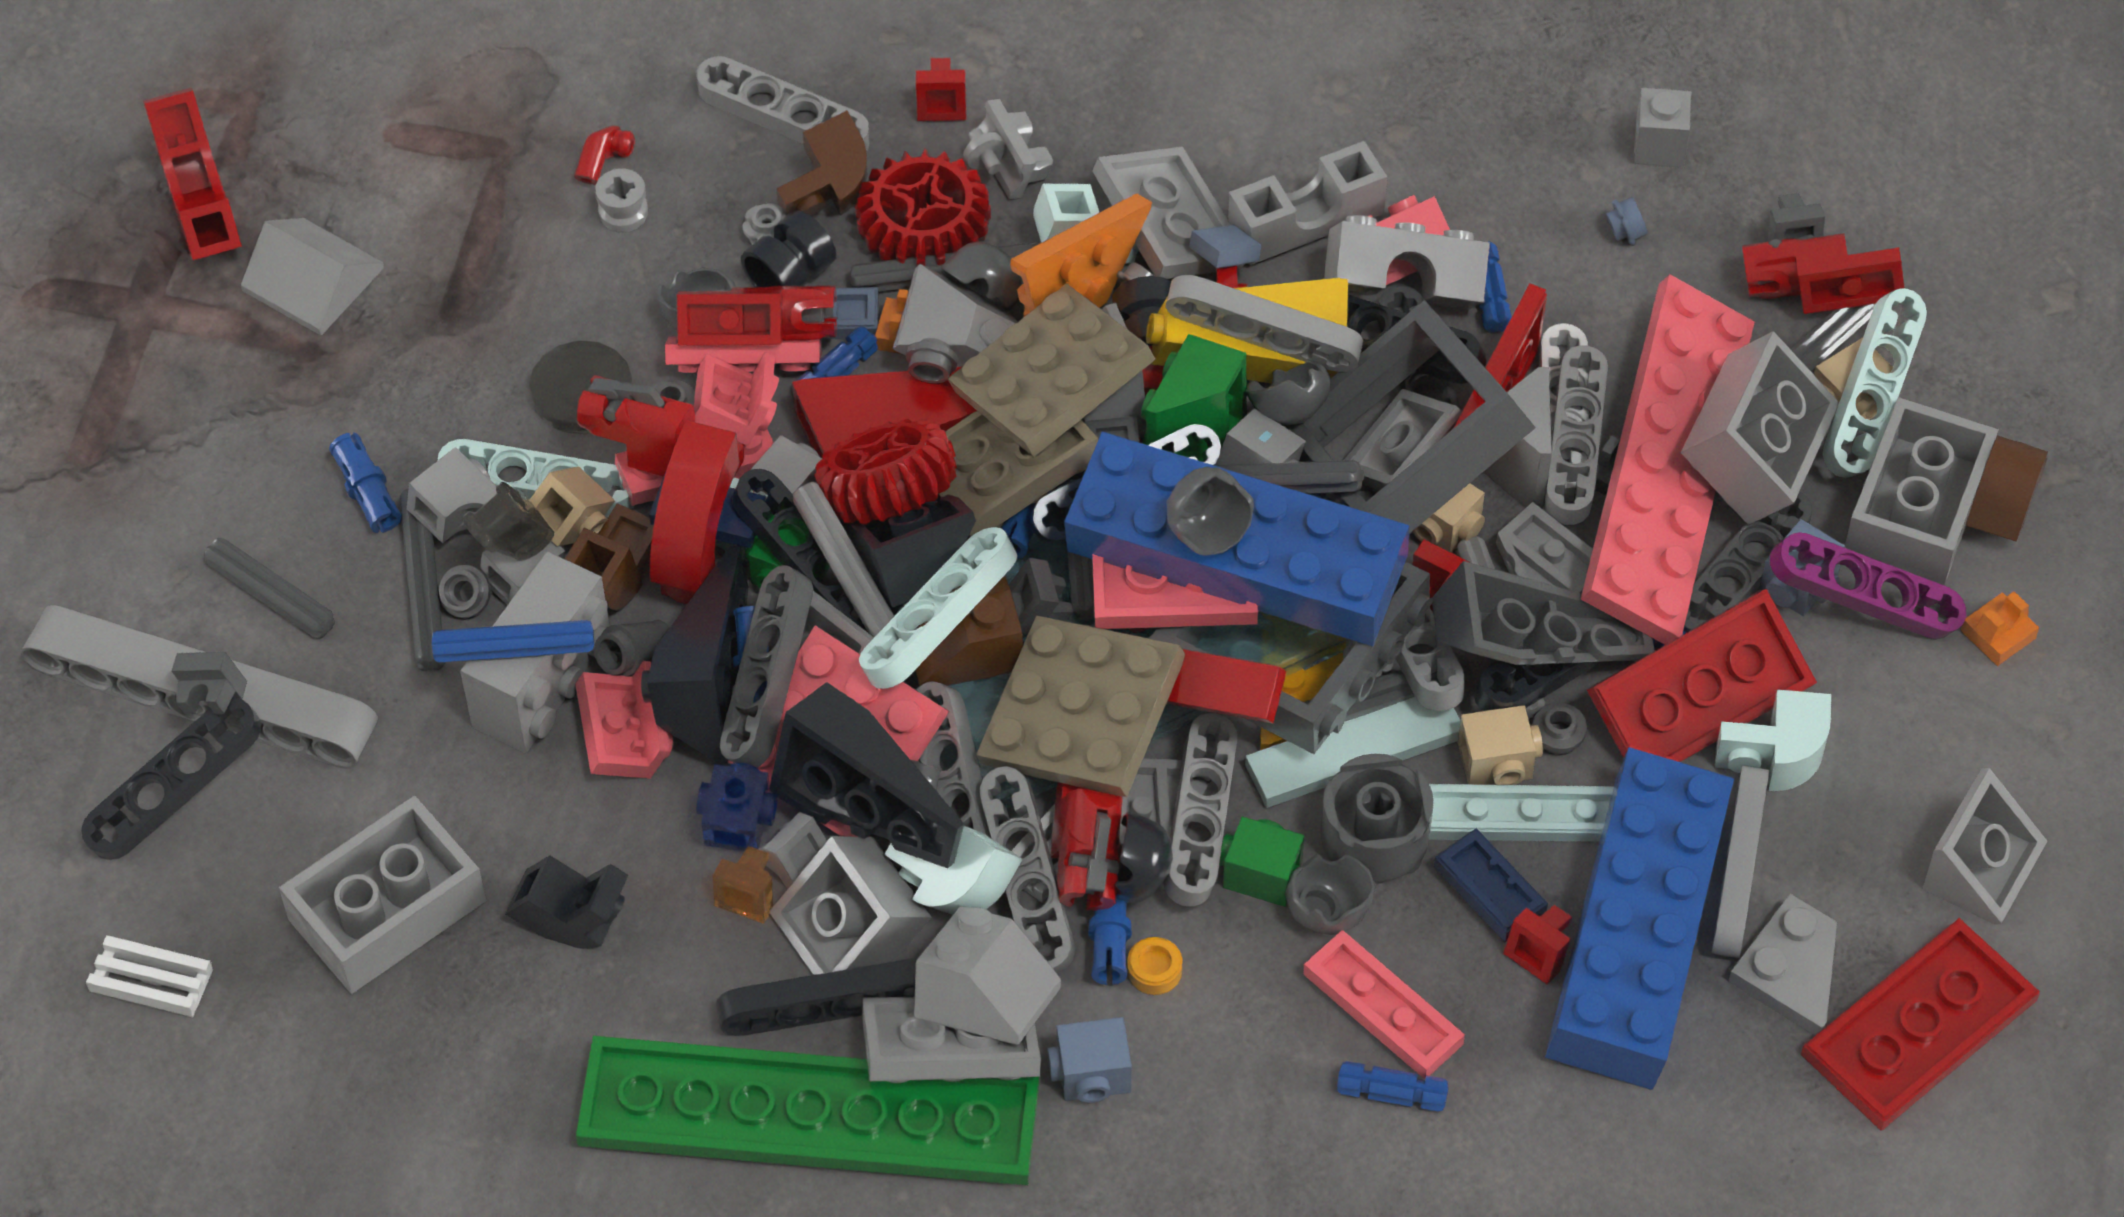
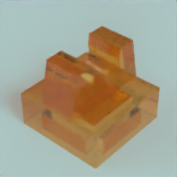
M748 846L737 864L721 859L713 873L714 906L764 924L770 914L769 911L773 908L772 876L769 875V871L763 870L769 860V853Z

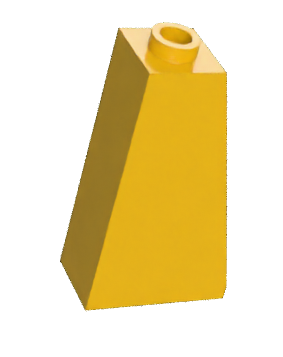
M1331 278L1234 288L1347 327L1348 279ZM1167 298L1158 313H1151L1147 323L1146 342L1147 344H1153L1152 354L1155 360L1152 364L1164 366L1169 354L1172 351L1178 352L1188 334L1245 352L1247 380L1272 384L1274 370L1278 369L1286 372L1306 363L1178 319L1167 311L1165 307ZM1326 369L1330 376V379L1338 373L1336 371Z

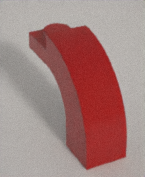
M192 87L144 100L143 103L162 169L192 259L196 260L242 247L230 203L223 189Z
M686 420L668 464L653 527L650 552L651 582L660 584L662 595L669 596L683 604H688L715 567V541L718 523L727 492L739 466L736 432Z

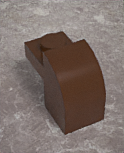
M848 110L803 132L804 149L815 169L776 188L778 205L782 206L786 216L795 210H800L812 216L821 211L826 206L825 201L832 199L841 216L857 203L861 182H867V152L863 138Z
M1997 435L1981 477L1966 526L2017 542L2035 490L2042 477L2048 459L2046 458L2048 451Z
M617 503L599 533L583 528L565 560L601 576L608 608L620 610L635 597L643 585L640 574L650 559L654 525H650L649 517Z

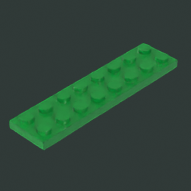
M593 1036L576 1140L577 1145L580 1147L1028 1185L1040 1077H1020L1015 1080L966 1078L955 1082L942 1079H928L891 1083L887 1081H870L868 1061L861 1058Z

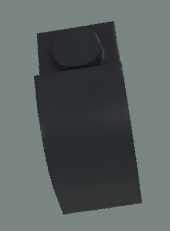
M549 855L526 869L505 915L546 939L575 948H597L602 946L613 920L617 917L624 904L625 897L620 893L629 875L614 865L609 864L592 875L584 877Z

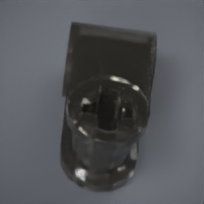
M501 482L496 486L497 494L475 513L468 511L462 517L464 525L483 547L492 553L498 552L515 558L517 561H524L537 555L551 542L555 533L523 490H517L506 482Z

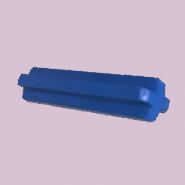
M589 620L437 630L432 635V653L437 662L590 652L594 648V629Z

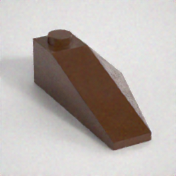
M1005 575L914 670L919 687L924 683L932 681L950 686L1012 673L1023 647V637ZM959 586V587L953 589V590H952L951 592H949V593H952V592L958 590V589H959L960 587H962V586ZM927 621V622H925V623L919 625V626L916 627L915 629H918V628L924 626V625H925L926 623H928L929 621Z

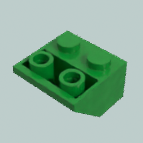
M1188 334L1178 352L1172 351L1169 354L1163 369V380L1158 389H1150L1144 399L1141 418L1146 420V432L1142 444L1149 445L1186 426L1200 424L1209 427L1216 433L1222 449L1227 433L1247 415V395L1245 394L1247 389L1246 353ZM1191 435L1186 436L1189 445L1175 454L1188 458L1195 456L1198 461L1204 462L1202 453L1208 449L1207 443L1204 439L1195 442ZM1169 445L1163 446L1162 450L1169 452Z

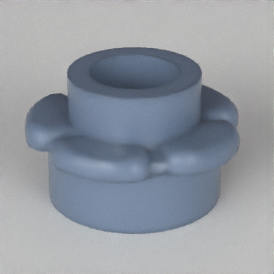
M1633 197L1618 202L1616 199L1612 201L1614 210L1606 213L1611 230L1617 241L1627 238L1629 244L1633 246L1636 244L1634 239L1648 234L1638 206Z

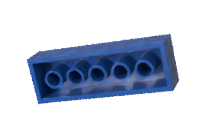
M1103 431L1101 432L1064 522L1067 552L1093 559L1094 554L1103 557L1104 563L1126 569L1127 565L1132 566V571L1160 579L1163 575L1168 577V582L1186 587L1188 583L1201 587L1202 591L1206 594L1235 603L1246 604V601L1258 605V611L1374 646L1408 557L1409 525L1218 467L1233 476L1252 496L1254 502L1252 522L1239 543L1222 554L1203 556L1195 553L1172 532L1168 525L1166 502L1177 482L1191 471L1209 466L1213 468L1217 466Z
M1628 747L1614 782L1613 793L1610 798L1604 828L1600 837L1544 1058L1653 1090L1667 1062L1734 778Z

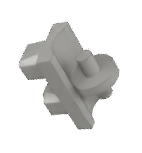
M1000 99L987 100L984 106L987 111L986 117L976 129L969 133L968 137L971 142L964 149L963 156L970 168L974 170L987 169L990 174H995L1009 199L1022 198L1029 182L1045 180L1053 164V159L1046 147H1027L1033 131L1032 123L1025 111L1008 113Z

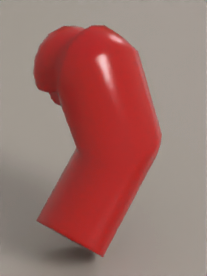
M614 125L590 134L585 140L574 178L586 184L596 185L605 160L614 157L615 154L624 158L632 154L635 146L634 134L627 130L622 131L619 126Z

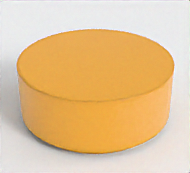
M1149 937L1140 940L1131 948L1127 957V975L1131 984L1137 990L1149 995H1160L1171 991L1177 986L1182 976L1183 960L1181 952L1174 943L1161 937Z

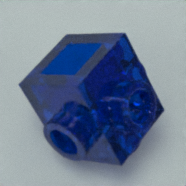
M733 763L729 766L714 764L711 782L701 783L696 808L697 814L703 815L701 826L705 846L758 854L757 850L760 847L764 825L773 826L778 806V794L769 791L770 784L767 772H761L757 767L746 763Z

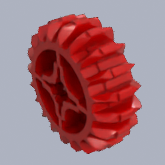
M926 148L920 157H911L904 151L901 161L896 162L886 157L883 170L871 168V173L868 176L869 181L861 182L859 198H857L855 205L858 232L861 235V239L866 240V246L870 254L879 253V258L882 261L897 259L899 263L904 264L907 258L916 257L917 266L919 264L926 266V256L935 255L937 265H943L946 262L945 253L953 252L955 254L960 248L969 243L985 241L989 220H991V205L988 204L989 192L986 189V184L981 183L977 169L967 170V165H965L963 158L950 163L946 151L937 158L930 157Z
M904 419L899 423L888 421L882 426L875 428L870 426L864 432L852 433L851 438L846 441H838L834 445L835 449L827 450L822 455V459L815 465L816 473L814 474L817 484L820 486L838 519L843 520L844 523H854L859 520L861 524H867L872 520L878 519L884 522L887 518L896 515L902 517L905 512L912 509L920 510L922 504L935 501L938 498V493L948 490L950 483L957 477L955 470L957 466L954 459L956 454L951 440H948L945 430H941L939 424L928 423L927 420L923 419L914 422L910 419Z

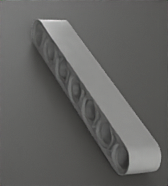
M56 605L47 606L21 649V656L24 661L39 672L185 719L196 721L210 708L206 701H200L195 714L185 715L176 703L178 679L172 673L177 653L205 651ZM233 661L247 680L242 700L248 703L260 718L261 731L256 741L337 767L352 768L357 764L378 723V716L371 707L357 699ZM233 715L228 716L224 721L227 724V730H231L235 734L244 728L240 723V719Z

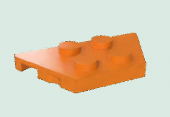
M1136 193L1012 258L1010 263L1011 270L1021 276L1023 284L1017 289L1020 302L1024 304V317L1042 304L1046 297L1057 292L1066 283L1098 308L1107 303L1118 280L1117 273L1122 271L1150 212L1152 202Z

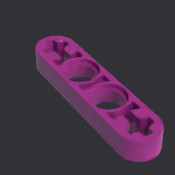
M1801 532L1791 534L1774 546L1771 551L1770 566L1772 572L1783 583L1927 638H1944L1960 628L1966 619L1964 600L1950 587L1810 534ZM1794 549L1799 552L1798 560L1806 563L1800 569L1795 567L1796 559L1789 555ZM1823 559V563L1821 564V566L1815 565ZM1837 564L1844 565L1853 572L1855 577L1853 590L1844 589L1836 582L1834 568ZM1884 582L1892 583L1900 590L1902 595L1901 607H1892L1883 599L1881 587ZM1936 603L1940 605V613L1947 617L1943 622L1938 621V612L1930 608ZM1916 605L1919 606V607H1921V608L1918 609L1917 611L1913 612V610L1915 609Z

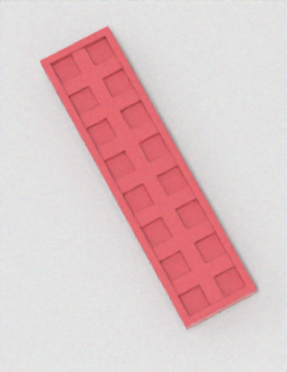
M1671 274L1658 285L1581 595L1582 601L1664 645L1683 634L1716 491L1691 466L1690 462L1681 454V451L1728 354L1750 343L1755 321Z

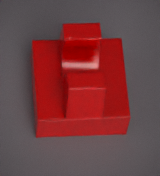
M931 58V70H916L917 121L966 120L965 69L951 70L950 58Z
M1555 904L1540 917L1528 908H1525L1513 920L1503 954L1548 985L1561 971L1571 940L1562 931L1570 924L1572 916Z

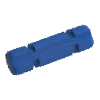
M1490 242L1484 303L1479 305L1483 311V314H1481L1483 326L1490 333L1496 331L1504 332L1512 318L1510 306L1506 302L1508 297L1502 268L1498 263L1500 260L1498 249L1493 242Z
M865 327L856 328L845 338L847 340L846 344L845 342H840L820 359V363L812 366L813 373L807 371L797 380L847 376L860 366L858 363L859 359L860 361H865L877 351V338Z
M1350 1061L1343 1062L1340 1067L1337 1089L1341 1094L1360 1097L1361 1092L1369 1093L1368 1099L1410 1107L1413 1106V1102L1421 1103V1109L1438 1112L1442 1111L1446 1105L1449 1086L1448 1081L1444 1078L1426 1075L1425 1080H1419L1416 1073L1373 1066L1372 1071L1364 1070L1365 1064Z

